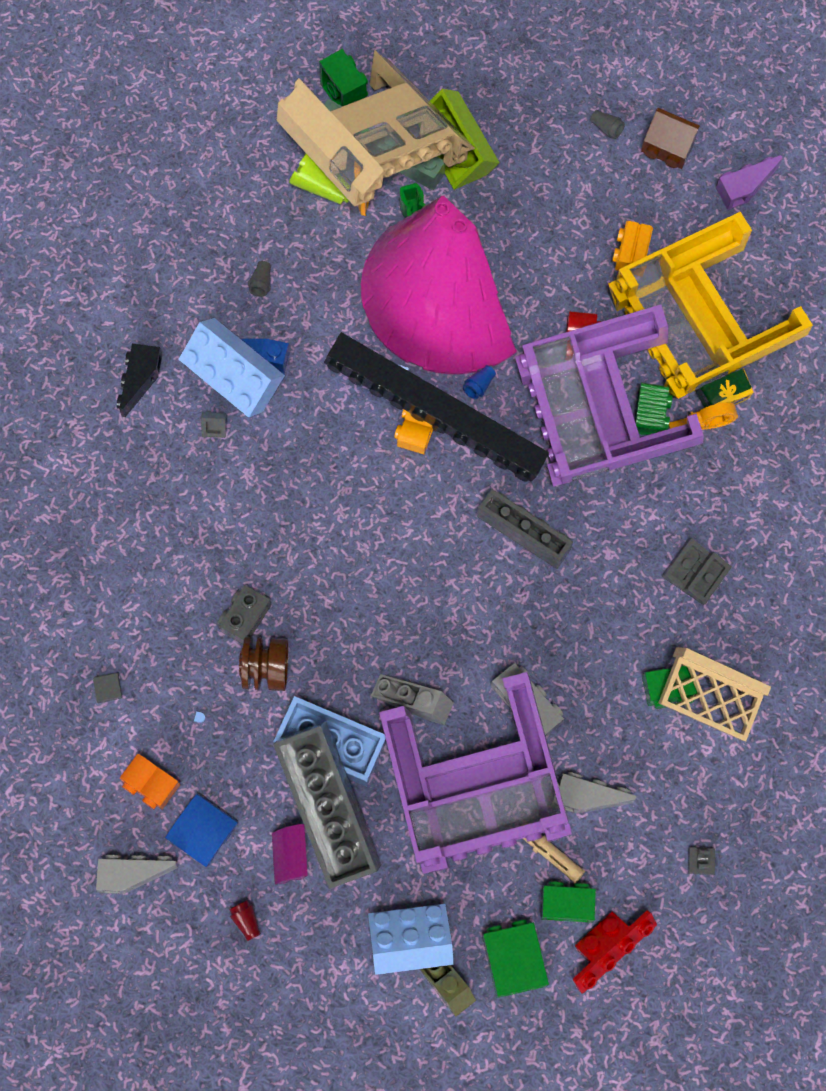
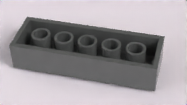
M320 723L274 742L275 751L328 888L331 889L377 872L381 862L327 723Z

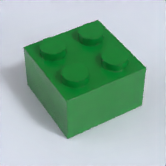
M341 49L319 61L320 85L332 101L341 106H346L367 98L368 80L363 72L357 70L351 55L347 56L344 50Z

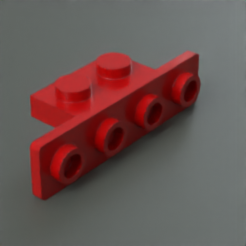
M612 911L575 945L578 952L590 962L573 978V982L582 994L588 989L593 988L597 981L606 972L611 971L624 955L632 952L638 942L653 932L657 923L650 911L644 912L630 926Z

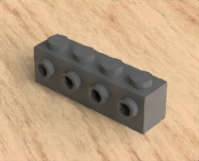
M491 489L478 507L477 517L556 569L559 568L571 550L573 541L567 535L556 531L547 522L536 518L527 509L516 505L502 493Z

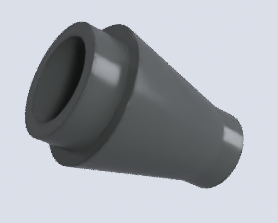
M595 110L590 118V121L609 138H618L625 127V123L622 122L620 117L603 113L599 110Z
M266 261L258 262L248 282L249 292L254 296L263 297L270 291L271 264Z

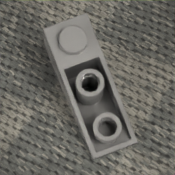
M380 674L371 694L373 698L395 707L405 706L411 714L441 725H445L454 704L442 691Z
M568 772V775L563 774L559 783L565 810L576 814L633 804L636 800V796L632 795L631 791L626 788L617 787L612 789L606 787L607 783L603 781H586L582 779L583 776L573 772ZM555 797L553 807L559 808L557 797Z
M106 855L105 859H98L96 891L99 893L126 894L177 869L178 863L172 861V857L158 856L157 860H147L146 856L134 855L131 856V860H123L119 855Z

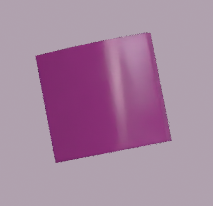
M304 824L289 826L273 832L272 848L275 884H286L291 880H302L307 877Z

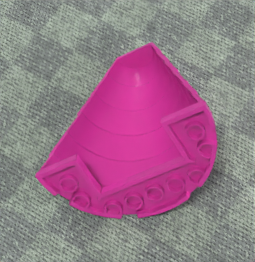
M445 196L437 198L422 209L415 211L411 216L397 222L394 226H390L379 237L364 264L361 278V299L371 329L383 345L394 355L407 363L411 362L421 366L426 371L441 374L475 373L486 365L496 366L517 352L497 295L498 291L477 228Z

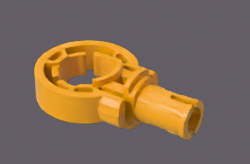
M730 402L714 404L696 413L690 411L691 414H689V416L697 414L702 430L726 426L738 418L735 404ZM687 418L669 422L670 429L687 424Z

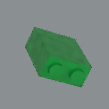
M527 920L513 922L512 927L502 929V925L487 928V933L483 934L482 938L496 998L535 990L549 985L534 922L528 924Z

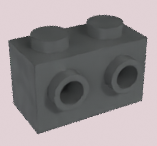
M246 585L241 591H236L231 600L233 604L229 611L225 610L218 620L220 632L241 644L244 643L245 637H252L271 607L269 598Z

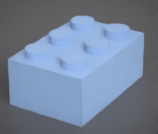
M445 904L368 913L375 975L454 965L452 940Z

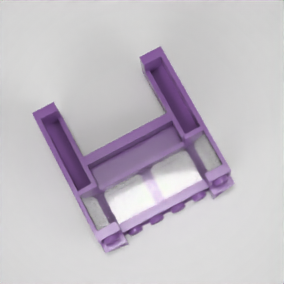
M662 305L522 345L524 354L515 356L522 384H528L531 397L537 398L538 405L534 407L538 419L543 418L545 426L541 427L544 441L549 440L551 448L547 449L551 464H547L553 487L703 444L704 435L697 414L687 416V424L640 437L615 359L668 343V324Z
M528 672L502 678L509 696L520 741L426 767L424 765L412 714L405 706L379 712L416 862L421 864L423 874L450 869L448 858H452L453 862L468 858L467 853L477 851V855L492 852L491 847L501 845L503 849L517 845L516 840L526 838L527 842L541 839L542 833L546 834L548 842L572 834Z

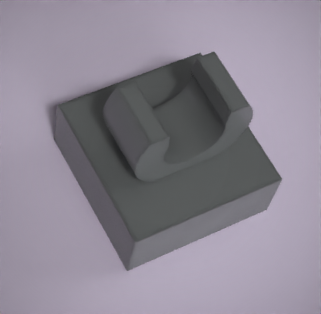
M220 411V413L202 412V437L226 438V413Z
M689 847L688 874L715 875V849Z

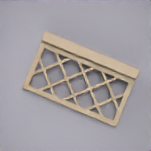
M676 647L673 657L676 659L658 703L746 742L763 696H768L771 686L688 648ZM681 665L688 667L691 678L681 682L678 672ZM708 676L712 687L702 691L698 679ZM693 681L697 694L687 698L683 685ZM728 685L731 688L733 697L723 701L719 688ZM678 688L682 701L676 704L667 701L671 691ZM714 691L718 704L708 708L704 695ZM746 695L754 697L751 708L744 710L740 698ZM699 698L703 710L695 714L692 712L689 702ZM735 701L740 713L729 717L725 705ZM721 708L724 720L715 723L710 712ZM739 717L742 718L744 723L741 734L734 731L731 722Z

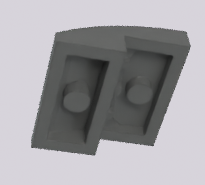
M689 538L662 574V577L699 603L705 605L732 566L715 552L709 553L693 538Z

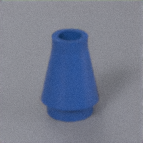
M486 365L482 370L466 379L463 386L464 392L472 399L483 397L496 375L495 370Z

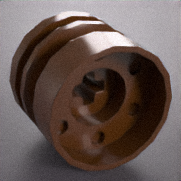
M245 637L239 658V675L242 681V689L249 690L251 678H254L255 690L260 689L262 679H267L269 690L285 691L288 671V639L271 638L269 648L264 649L262 637L257 638L256 648H253L252 637Z

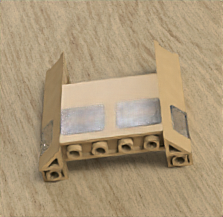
M374 50L370 86L377 90L389 85L390 89L329 111L301 79L298 78L292 93L278 102L277 122L354 207L374 199L375 190L382 187L383 178L390 177L395 173L426 162L441 154H444L443 162L447 167H451L467 160L468 151L475 149L389 59L380 55L376 50Z

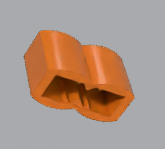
M140 754L135 756L120 776L121 781L124 783L122 788L132 795L138 792L144 797L142 802L153 810L156 806L163 810L180 787V783Z

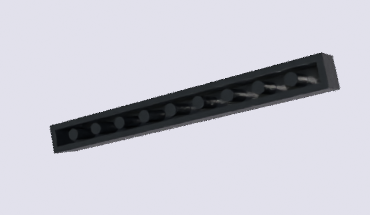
M342 332L324 361L331 371L344 374L353 384L363 385L374 396L389 400L393 407L400 410L404 409L411 413L414 419L429 423L435 431L441 434H448L453 437L457 444L467 445L474 449V453L478 456L493 460L497 467L512 471L522 481L532 482L537 477L549 455V452Z

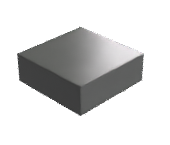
M118 673L93 678L97 703L122 699Z

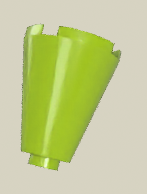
M305 154L299 163L300 166L297 172L294 171L289 183L340 205L343 202L348 203L349 200L315 162ZM342 172L333 175L348 192L351 191V182Z

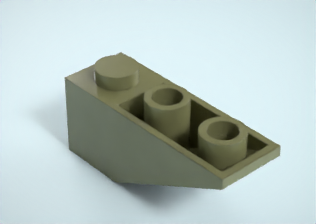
M451 965L419 969L455 1017L476 1001L468 985Z

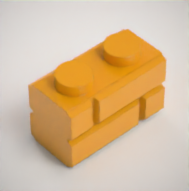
M626 221L625 228L619 229L617 241L621 242L620 249L615 248L612 262H616L615 270L619 271V269L647 256L653 231L651 225ZM645 263L630 269L632 274L642 276Z

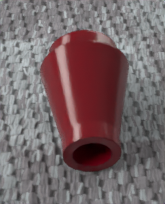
M248 900L229 909L231 913L230 918L243 933L247 941L261 934L254 907L249 904Z

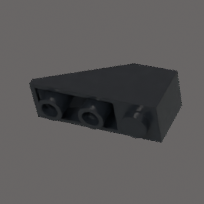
M132 343L131 351H127L125 365H128L127 371L121 377L123 392L117 398V409L120 410L122 417H126L159 377L162 361L160 347Z

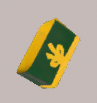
M743 368L702 386L698 390L697 395L703 407L706 408L718 403H735L744 397H747L743 400L746 401L754 392Z

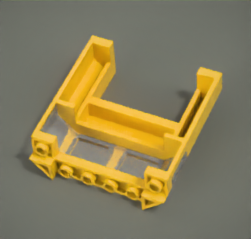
M741 212L619 269L616 280L608 283L616 311L625 308V315L662 305L668 324V343L649 348L648 353L652 359H657L660 364V373L666 379L664 386L669 387V393L678 399L807 336L813 326L800 306L792 310L788 320L750 339H747L704 271V269L744 251L752 229Z

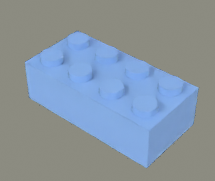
M215 318L199 322L179 358L183 364L247 417H252L264 411L285 376Z
M294 696L273 742L326 722L348 779L367 787L386 745L385 734Z

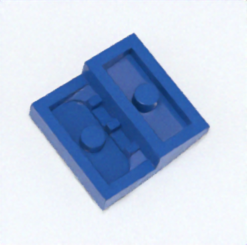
M197 793L165 838L207 867L239 822Z

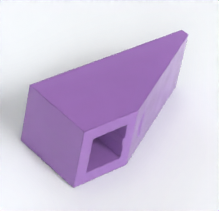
M782 156L767 157L758 164H748L741 168V170L733 173L729 171L721 175L716 189L727 210L748 203L779 168Z

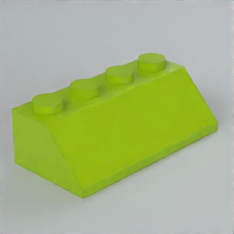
M442 88L430 102L443 114L442 118L475 147V149L468 151L467 160L451 167H447L445 164V175L455 190L487 176L500 162L459 91ZM442 120V126L446 129L448 125ZM441 154L437 157L444 159V154Z

